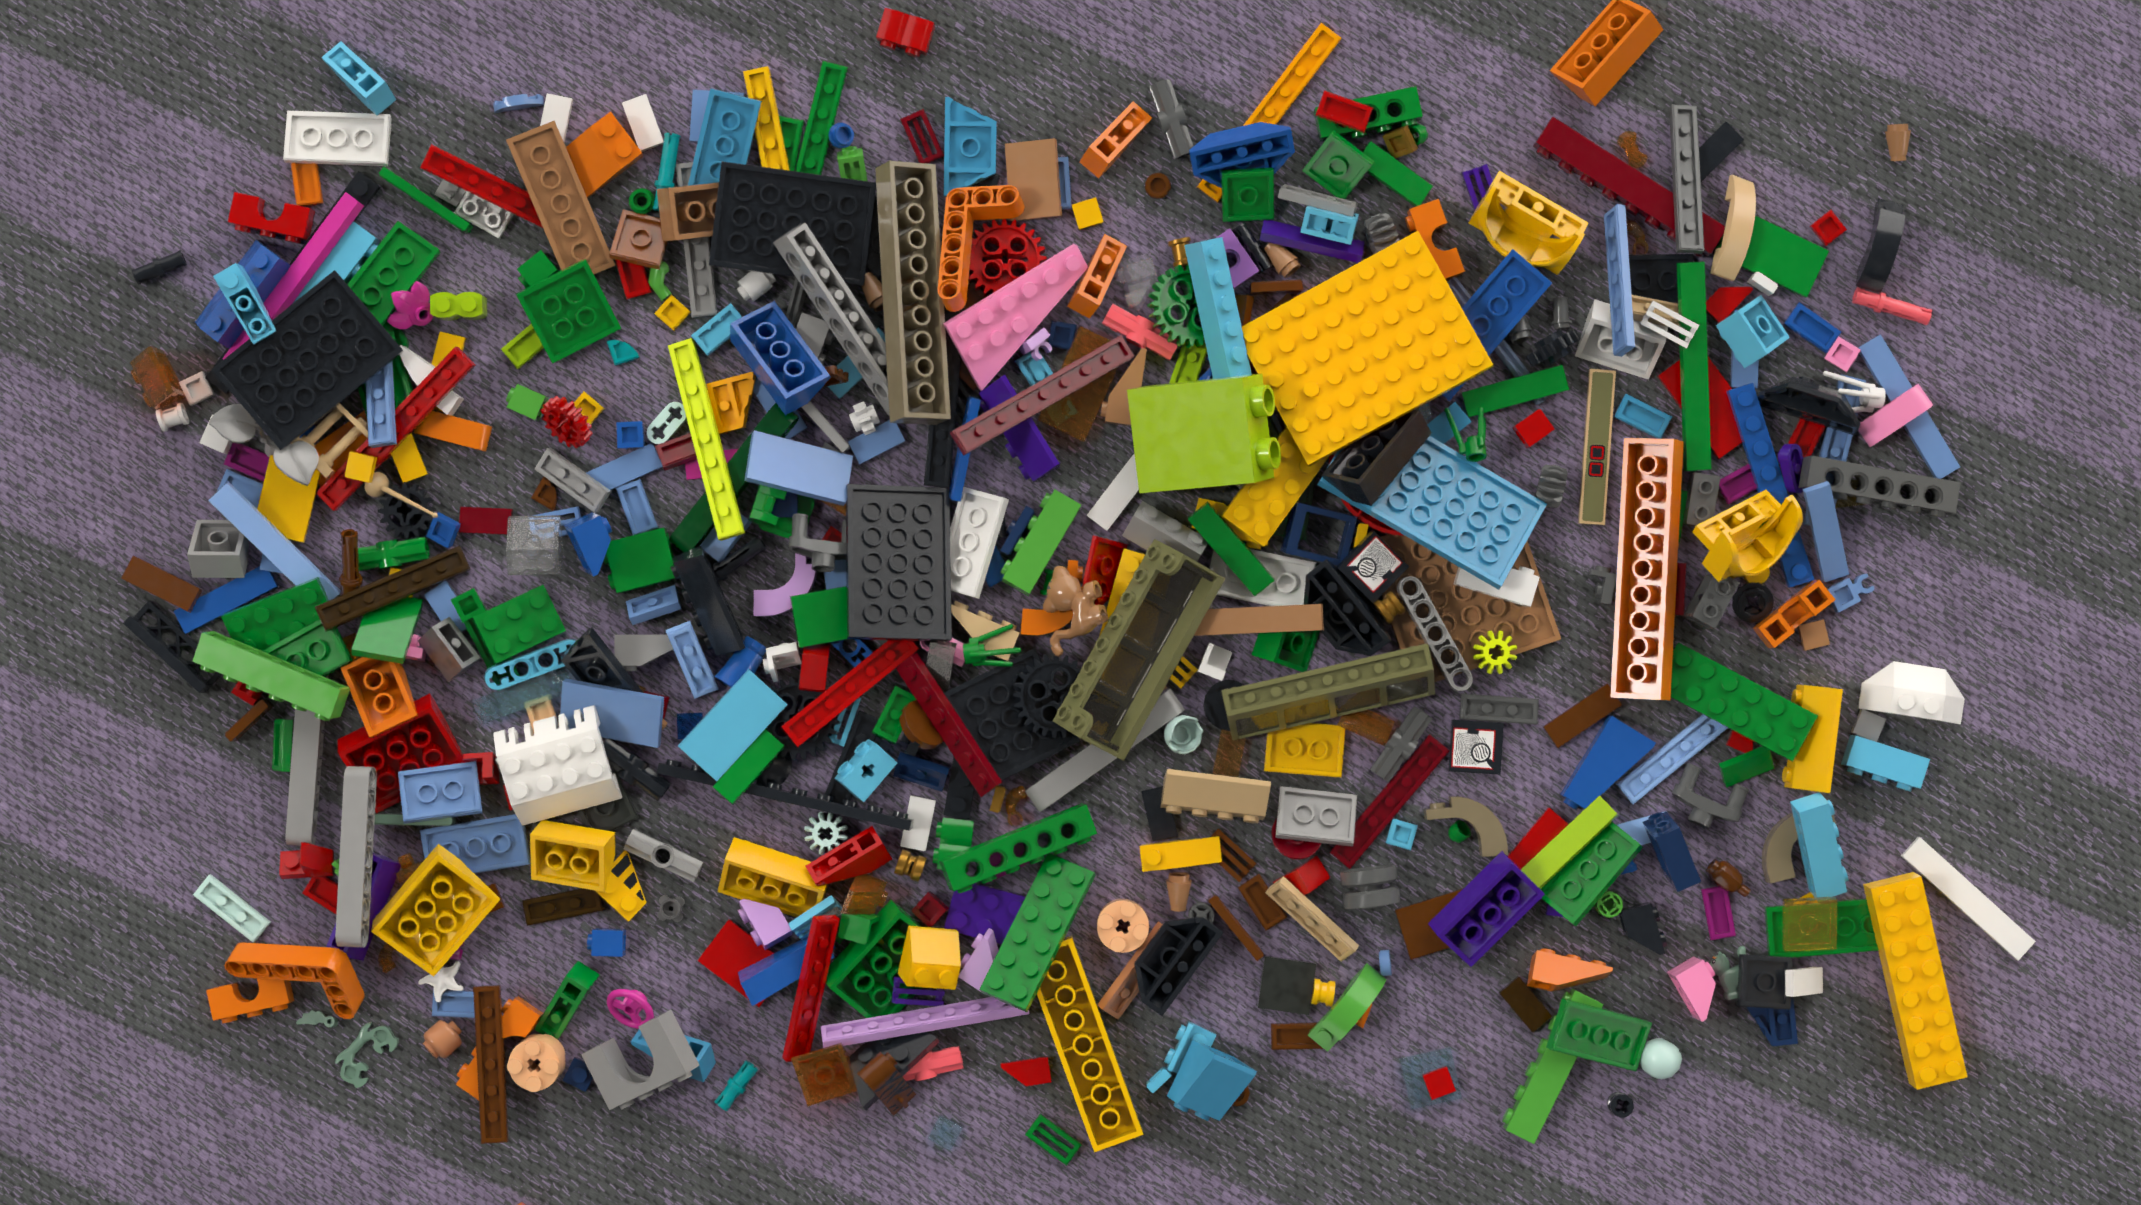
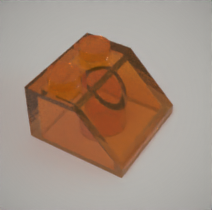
M150 346L130 362L133 370H131L132 377L137 384L141 383L145 391L142 393V396L149 407L152 406L153 409L157 410L163 409L186 397L164 350Z
M842 1043L791 1058L807 1106L857 1091L849 1055Z

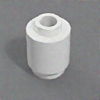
M750 271L738 281L740 287L737 288V291L745 301L751 299L754 302L773 287L772 284L776 279L772 274Z

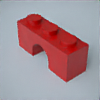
M234 192L228 223L235 225L234 230L244 233H250L251 229L260 231V236L275 239L276 234L286 236L285 241L300 244L301 240L307 241L310 237L315 215L313 209L285 203L279 218L267 220L263 213L265 200L260 197Z

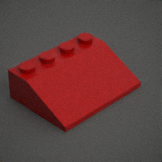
M430 693L414 701L418 716L372 738H369L366 728L363 726L337 739L338 754L346 767L365 766L376 769V813L401 801L399 771L466 763L463 760V754L448 723Z

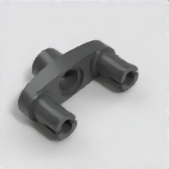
M794 514L792 516V536L789 537V550L812 558L811 569L814 571H834L835 560H846V520L842 522V540L840 543L810 539L807 537L808 515Z
M1687 763L1679 784L1674 786L1672 795L1692 808L1688 821L1707 829L1710 828L1713 818L1739 822L1743 813L1741 808L1749 789L1735 784L1727 804L1721 805L1695 793L1693 788L1701 768Z

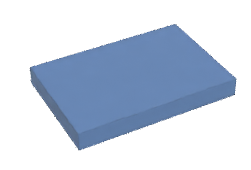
M476 761L398 772L404 824L483 813Z

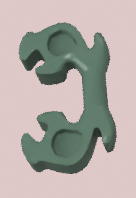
M372 1022L363 1025L356 1039L335 1060L336 1064L344 1060L340 1071V1076L344 1081L353 1084L356 1088L365 1085L369 1081V1077L361 1078L362 1070H369L368 1065L362 1061L355 1063V1055L369 1040L374 1041L373 1049L376 1052L384 1053L383 1046L389 1044V1051L393 1052L399 1044V1038L394 1036L390 1027L381 1025L370 1031L369 1028Z

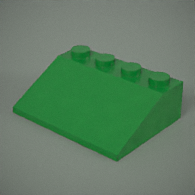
M891 899L877 913L880 919L879 922L873 923L871 926L869 942L861 944L852 941L829 965L826 979L827 986L865 1018L899 1013L906 1005L892 1003L894 977H900L898 969L908 926H922ZM900 983L899 988L921 989L922 987L906 986L905 983ZM899 993L898 998H913L916 994Z

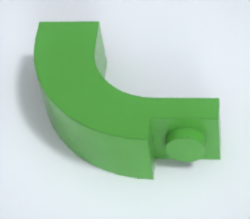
M1366 963L1351 979L1347 988L1333 1007L1310 1030L1308 1036L1328 1052L1358 1022L1375 1000L1387 979Z

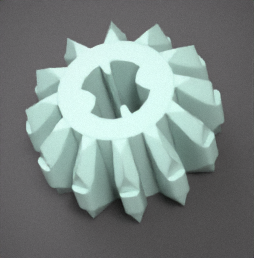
M819 812L818 818L820 822L814 817L809 819L814 827L805 826L804 830L812 832V835L805 837V841L812 839L815 841L810 846L811 850L820 845L819 854L823 855L825 847L828 848L829 852L834 849L832 844L836 847L842 844L838 839H848L847 835L840 834V831L847 830L848 826L838 827L837 825L843 819L841 816L832 821L834 814L828 813L827 820H825L823 812ZM821 827L824 829L830 827L833 831L830 834L833 837L831 839L828 837L822 839L820 837L822 832H819Z

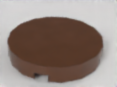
M917 700L908 703L902 709V715H900L901 728L912 743L917 742L920 744L918 747L930 750L943 743V739Z

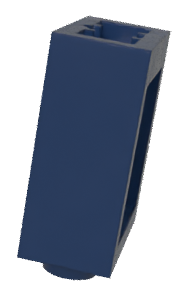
M1296 502L1290 510L1280 551L1320 562L1327 559L1332 564L1338 566L1352 551L1350 544L1352 537L1356 536L1359 524L1356 522L1357 517ZM1306 512L1346 521L1337 558L1297 549Z
M1658 812L1652 814L1648 820L1643 821L1663 874L1674 889L1679 892L1700 883L1701 879L1680 827L1667 812Z

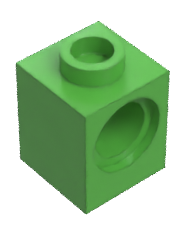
M519 384L516 385V388L512 387L506 398V402H508L507 408L538 422L542 416L540 410L549 400L548 397Z

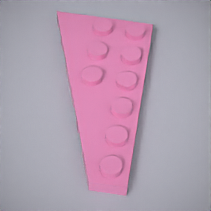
M1072 244L943 323L979 390L982 391L1087 270L1088 265L1077 245Z

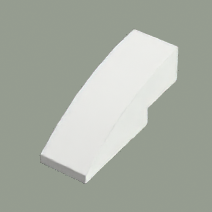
M400 345L403 350L400 354L403 364L412 380L418 386L435 366L409 348ZM451 391L437 407L447 415L453 416L464 398Z

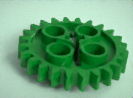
M1178 265L1174 270L1170 268L1165 271L1166 275H1160L1158 277L1159 282L1152 284V288L1155 291L1148 294V296L1154 301L1149 303L1147 307L1154 309V312L1149 317L1157 319L1153 327H1162L1160 336L1166 333L1169 334L1167 342L1177 339V347H1180L1185 342L1188 349L1193 347L1194 343L1198 348L1203 345L1205 339L1202 325L1198 327L1194 321V317L1200 319L1195 293L1193 292L1189 265L1184 266V269L1181 265ZM1176 285L1183 289V295L1177 292ZM1171 309L1176 311L1178 320L1171 316Z

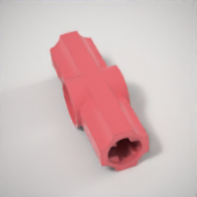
M1112 304L1102 322L1103 325L1125 336V339L1141 349L1147 348L1169 361L1177 349V339L1167 342L1169 334L1166 333L1160 336L1161 330L1153 327L1154 323L1139 315L1135 316L1115 304Z
M953 1046L938 1051H929L903 1078L905 1081L913 1079L921 1081L936 1077L940 1073L963 1069L960 1047Z

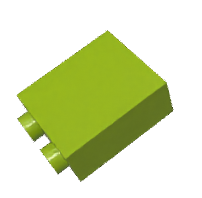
M1262 374L1149 385L1127 390L1139 493L1248 484L1274 478L1273 469H1277L1280 465L1281 450L1278 440L1275 437L1269 436L1267 416H1272L1274 413L1275 398L1270 385L1263 384Z

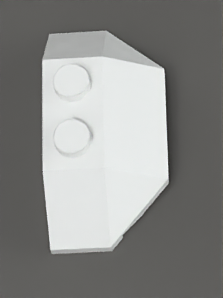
M1893 661L1862 682L1858 709L1961 724L1965 699L1946 669Z

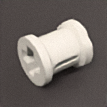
M178 403L176 407L163 411L161 409L156 410L157 421L163 432L168 431L170 427L182 423L184 425L189 424V418L183 403Z

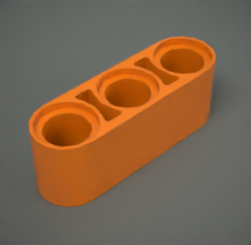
M432 411L415 428L414 433L486 452L492 426Z

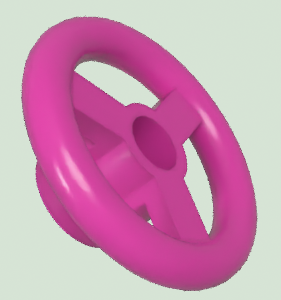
M616 989L607 997V1007L610 1013L620 1023L628 1027L639 1029L638 1026L654 1018L653 1009L647 1002L646 996L638 990ZM617 997H625V999L623 1000V1002L620 1001V1000H617V999H615V998H617ZM618 1009L623 1010L631 1019L625 1017ZM642 1009L646 1013V1019L643 1021L638 1015Z

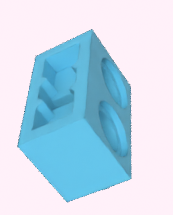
M1307 205L1300 233L1351 245L1359 214L1355 213L1351 217Z

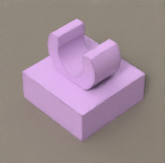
M1044 327L1025 340L1018 349L1023 355L1031 351L1032 358L1035 361H1039L1043 358L1038 351L1039 347L1043 348L1046 353L1052 351V346L1044 341L1050 334Z

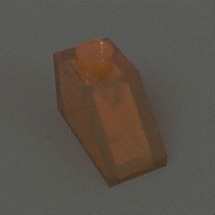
M868 874L856 876L840 913L874 914L878 906H884L888 893L884 890L888 882Z

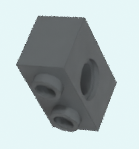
M1696 472L1689 474L1683 525L1695 527L1714 517L1720 476Z

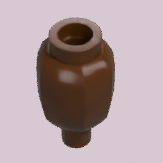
M1716 859L1708 865L1706 872L1709 873L1711 881L1727 892H1738L1743 897L1750 893L1751 889L1743 884L1742 874L1727 861L1719 862Z

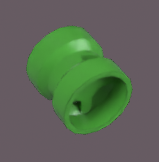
M1607 890L1594 907L1599 914L1613 918L1622 911L1623 901L1618 894Z

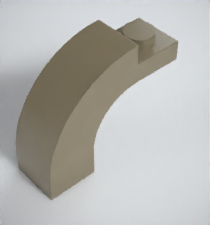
M1448 796L1449 807H1445V802L1429 803L1430 808L1424 809V819L1461 818L1469 822L1477 833L1479 855L1481 857L1497 856L1501 851L1508 855L1505 831L1494 813L1483 804L1465 797Z
M1793 813L1779 820L1773 826L1764 842L1762 869L1767 883L1771 884L1796 877L1791 860V851L1795 841L1798 839Z

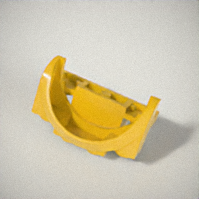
M1501 171L1496 174L1488 191L1468 222L1470 225L1481 230L1488 239L1487 241L1502 256L1506 257L1514 249L1534 267H1544L1556 275L1560 273L1575 253L1588 225L1587 221ZM1500 204L1506 207L1505 210H1503ZM1553 234L1559 237L1560 239L1550 238V236Z
M1767 490L1754 495L1695 526L1692 531L1693 534L1709 550L1702 565L1718 582L1728 577L1734 579L1736 577L1755 576L1763 573L1772 567L1784 554L1802 525L1803 514L1800 505L1793 495L1786 497L1782 505Z

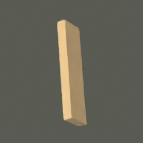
M1284 876L1272 884L1265 892L1341 962L1353 954L1359 947L1352 938Z

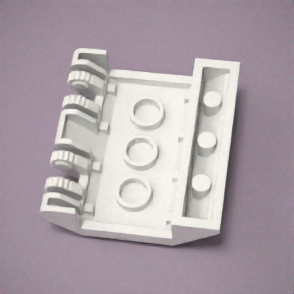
M595 705L583 708L584 719L580 709L574 710L576 728L569 729L565 713L558 715L559 725L555 716L534 721V733L530 723L524 724L526 741L521 743L518 741V733L515 727L508 728V735L506 730L494 732L496 757L510 804L522 826L622 799L616 774L611 772L598 728L601 723Z

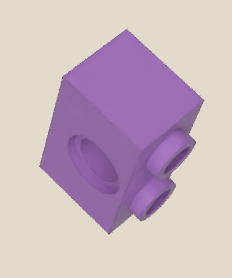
M1229 228L1216 238L1223 237L1226 255H1232L1236 259V265L1229 268L1233 289L1235 290L1257 275L1259 269Z

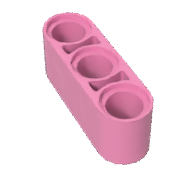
M1917 384L1865 418L1863 422H1860L1859 433L1868 446L1871 447L1931 408L1933 404L1921 386Z

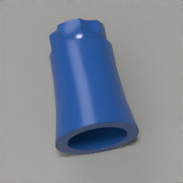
M749 636L744 640L746 648L735 651L724 667L714 676L729 687H732L748 669L755 674L764 659L766 647Z

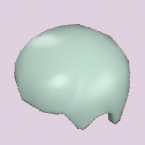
M1180 715L1166 724L1164 738L1166 744L1173 752L1188 754L1195 751L1200 745L1203 729L1198 723L1199 720L1197 718Z
M1662 1038L1647 1041L1640 1059L1644 1072L1661 1080L1673 1077L1680 1069L1682 1062L1679 1049L1671 1042Z

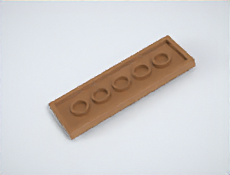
M555 120L507 139L508 147L560 269L563 270L583 259H586L593 274L615 266L613 259L609 257L610 251Z

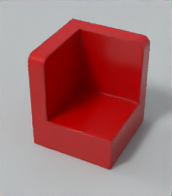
M1541 409L1536 410L1512 427L1526 449L1555 430Z
M493 752L463 754L465 762H477L479 785L499 784L500 772L495 763L497 757Z

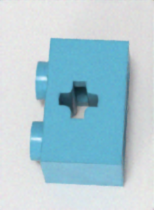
M870 739L857 746L854 752L855 755L849 762L846 761L839 767L838 774L835 777L850 793L863 802L897 764L889 754ZM863 765H865V768L867 769L865 773L861 769Z

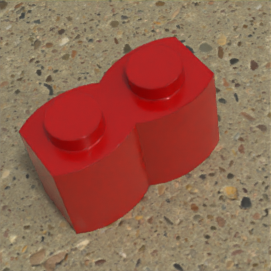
M885 8L876 39L881 42L880 46L895 50L896 47L906 49V54L920 57V54L927 55L935 23L927 19Z

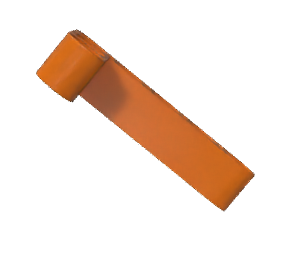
M1012 185L962 187L952 189L947 194L937 289L947 310L956 312L963 309L966 305L974 220L1010 219L1020 216L1024 212L1025 206L1016 187Z
M242 942L236 944L224 965L227 972L235 977L321 982L333 1011L343 1019L354 1018L365 998V993L349 957L338 948Z

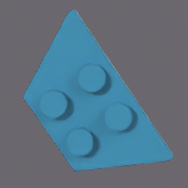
M945 97L944 197H947V194L952 189L970 187L996 174L997 122L954 101L950 97Z

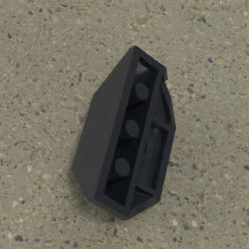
M1791 377L1759 392L1758 400L1762 407L1857 436L1860 422L1845 394H1840L1838 392L1839 389L1833 385L1825 384L1822 386L1815 384L1813 380L1807 377Z
M1325 559L1306 574L1304 605L1323 604L1324 630L1320 631L1336 650L1372 656L1391 641L1377 612L1361 592L1329 560Z
M1204 917L1164 921L1134 962L1141 1002L1160 1016H1163L1224 932Z

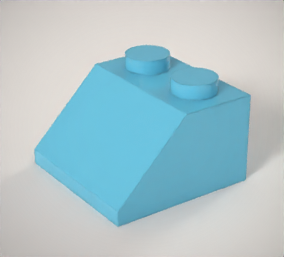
M1762 295L1715 325L1719 330L1720 336L1728 343L1734 352L1735 358L1742 364L1744 369L1790 338Z

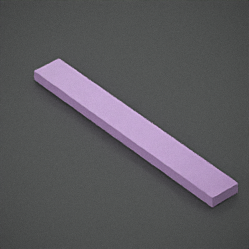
M993 997L820 1027L823 1048L828 1049L1027 1015L1029 1010L1025 1012Z

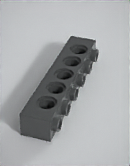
M1817 456L1803 457L1799 488L1804 489L1826 482V474L1830 472L1834 478L1831 485L1833 499L1847 500V497L1857 498V503L1872 505V501L1881 502V507L1897 509V505L1906 507V512L1921 513L1922 510L1931 511L1930 516L1946 518V514L1956 513L1961 482ZM1853 476L1858 480V487L1856 490H1854L1850 484L1851 478ZM1877 481L1883 485L1881 494H1878L1875 489ZM1902 486H1905L1908 491L1905 499L1900 494ZM1927 490H1929L1932 494V500L1930 503H1928L1925 499V493Z

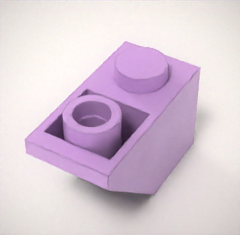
M747 899L739 901L741 909L737 911L744 924L749 922L754 931L750 932L757 946L762 944L764 949L767 950L792 935V930L779 908Z
M988 928L984 936L980 933L971 945L975 950L971 955L966 953L961 960L962 970L958 977L977 990L980 989L999 951L994 931Z

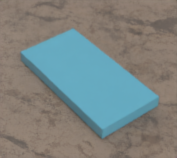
M748 669L681 741L678 747L712 778L718 781L788 704Z

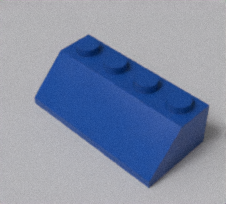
M257 239L238 263L244 267L263 303L291 266ZM221 289L217 291L195 321L202 331L229 349L244 330Z
M775 301L730 323V341L785 415L808 404L830 379L829 373Z

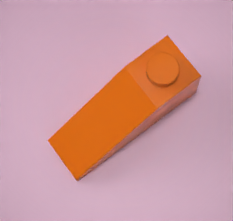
M1133 101L1089 146L1080 163L1099 179L1151 121L1152 117Z
M1106 234L1103 235L1067 307L1089 319L1091 318L1105 296L1127 246Z

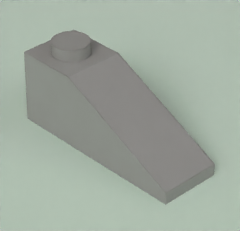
M614 635V656L626 671H637V666H644L674 651L667 635Z

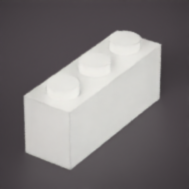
M1520 566L1519 570L1511 568L1503 585L1498 590L1458 567L1453 584L1518 605L1531 607L1540 577L1534 575L1535 570Z

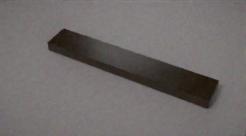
M459 545L315 606V610L325 632L470 571L471 568Z

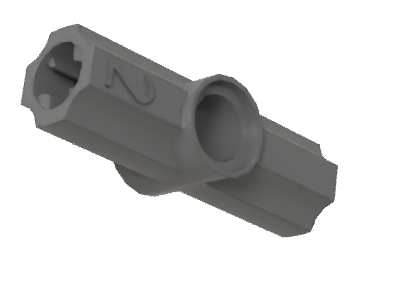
M1170 79L1150 85L1149 89L1157 109V119L1159 124L1161 123L1163 135L1166 134L1174 160L1190 156L1189 150L1193 147V143L1187 129L1188 122L1182 105L1178 103Z
M1414 706L1400 727H1397L1392 732V737L1388 738L1384 745V750L1370 770L1389 782L1402 762L1406 761L1418 745V739L1433 718Z

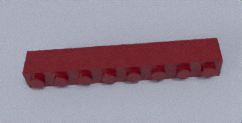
M1555 117L1548 121L1533 147L1537 148L1536 153L1547 160L1551 157L1559 162L1558 167L1569 174L1573 171L1581 176L1579 180L1583 184L1591 188L1595 185L1602 190L1601 194L1605 198L1613 202L1617 199L1625 205L1627 212L1632 215L1639 213L1646 218V224L1655 229L1659 227L1668 232L1666 236L1676 242L1674 198L1671 191ZM1702 212L1704 252L1695 255L1707 257L1712 253L1723 236L1725 226Z

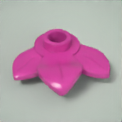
M416 281L411 288V292L402 290L391 293L392 301L397 311L388 317L387 322L398 329H407L414 324L425 326L431 322L433 315L430 314V293L425 285ZM425 310L424 315L419 318V313Z

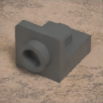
M1596 566L1595 570H1588V575L1602 578V583L1597 582L1595 597L1599 598L1598 604L1611 605L1617 574L1610 573L1611 568Z

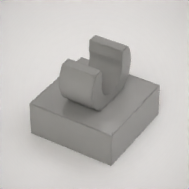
M442 180L434 195L457 207L466 191Z

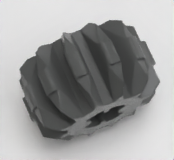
M1379 213L1364 221L1365 237L1373 254L1400 241L1393 219L1387 213Z
M1546 464L1542 467L1535 497L1547 503V508H1558L1561 505L1568 475L1567 469L1554 464Z

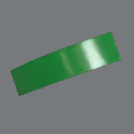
M472 588L452 598L451 602L462 623L464 622L488 669L495 664L472 620L474 616L487 611V608L475 588ZM515 665L514 673L520 676L519 671ZM509 666L504 667L506 673L498 674L497 671L492 672V680L496 685L501 683L500 679L502 677L508 676L509 681L514 679L509 672Z

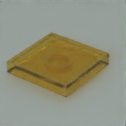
M1835 897L1783 899L1784 951L1837 949V899Z

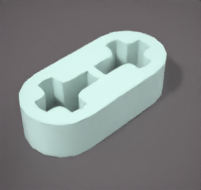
M679 402L669 403L649 425L647 437L652 443L659 445L669 441L686 422L687 418L683 404ZM680 407L682 409L680 411L682 418L680 420L674 418L671 423L667 422L672 416L670 410L672 408L677 410ZM664 424H667L668 426L663 431L665 437L663 439L658 437L655 440L653 438L655 435L653 429L655 427L660 429Z

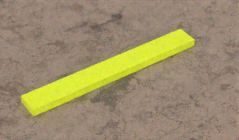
M690 338L668 345L718 540L723 541L745 534L695 340Z

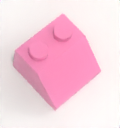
M1693 956L1667 973L1691 1015L1703 1022L1707 1019L1716 985L1712 977L1716 974L1708 962Z

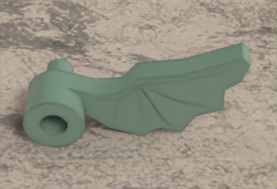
M315 1010L303 1013L302 1018L296 1022L297 1025H318L324 1023L326 1027L335 1028L338 1025L336 1017L326 1016L323 1012H316Z

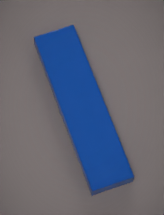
M967 397L962 425L978 416L981 401L979 398ZM959 447L957 448L949 488V498L961 502L970 452L963 456Z
M259 566L246 573L244 578H236L198 598L191 613L181 608L174 610V613L184 633L189 634L218 619L224 613L235 610L279 586L272 572L260 570Z

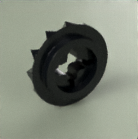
M1747 582L1745 585L1738 587L1732 597L1734 613L1739 619L1748 623L1760 622L1767 618L1774 605L1771 591L1759 582ZM1746 595L1752 598L1759 597L1756 600L1759 609L1752 605L1746 607L1748 605Z

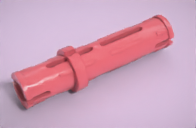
M1857 287L1852 298V303L1869 307L1874 312L1889 313L1923 325L1929 323L1932 315V309L1886 296V293L1883 292L1878 294Z

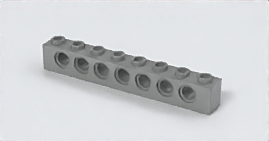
M803 223L773 243L889 416L885 342L807 224Z

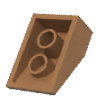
M719 182L657 189L663 241L712 236Z

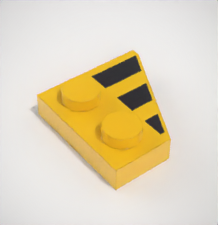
M624 850L613 862L605 892L594 891L629 922L646 904V900L629 853Z

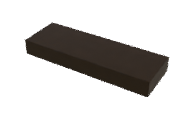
M584 888L522 900L527 926L604 910L601 896L594 890Z

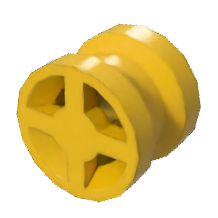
M1314 978L1311 1004L1325 1003L1326 1006L1332 1007L1335 995V981L1325 983L1320 979Z

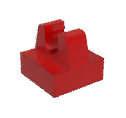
M240 681L236 683L231 693L252 706L256 705L264 692L262 690L261 692L249 690L246 688V684Z

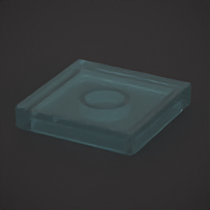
M1450 1047L1399 1058L1411 1110L1462 1098ZM1447 1066L1456 1091L1431 1100L1422 1074Z

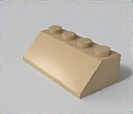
M1167 769L1163 781L1161 808H1166V812L1172 814H1181L1183 810L1191 811L1192 815L1197 817H1207V814L1218 815V819L1233 820V817L1243 818V822L1259 823V820H1264L1266 816L1271 781Z

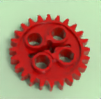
M995 219L992 220L991 228L985 223L982 224L983 232L975 229L974 236L976 239L972 238L969 274L971 275L968 282L977 281L975 290L978 291L984 288L983 296L986 297L990 292L994 293L1018 278L1011 273L1014 268H1021L1026 273L1047 260L1046 256L1041 255L1045 253V247H1037L1041 243V237L1033 239L1035 230L1032 229L1026 232L1025 223L1020 228L1016 227L1015 219L1011 225H1007L1006 219L1002 220L1001 225H998ZM992 243L997 245L998 250L989 252L985 249V246ZM1020 243L1024 246V249L1020 252H1015L1011 249V245ZM1003 256L1007 257L1008 263H1003ZM1027 258L1028 261L1024 262L1022 259ZM989 268H994L999 274L995 277H990L985 271Z

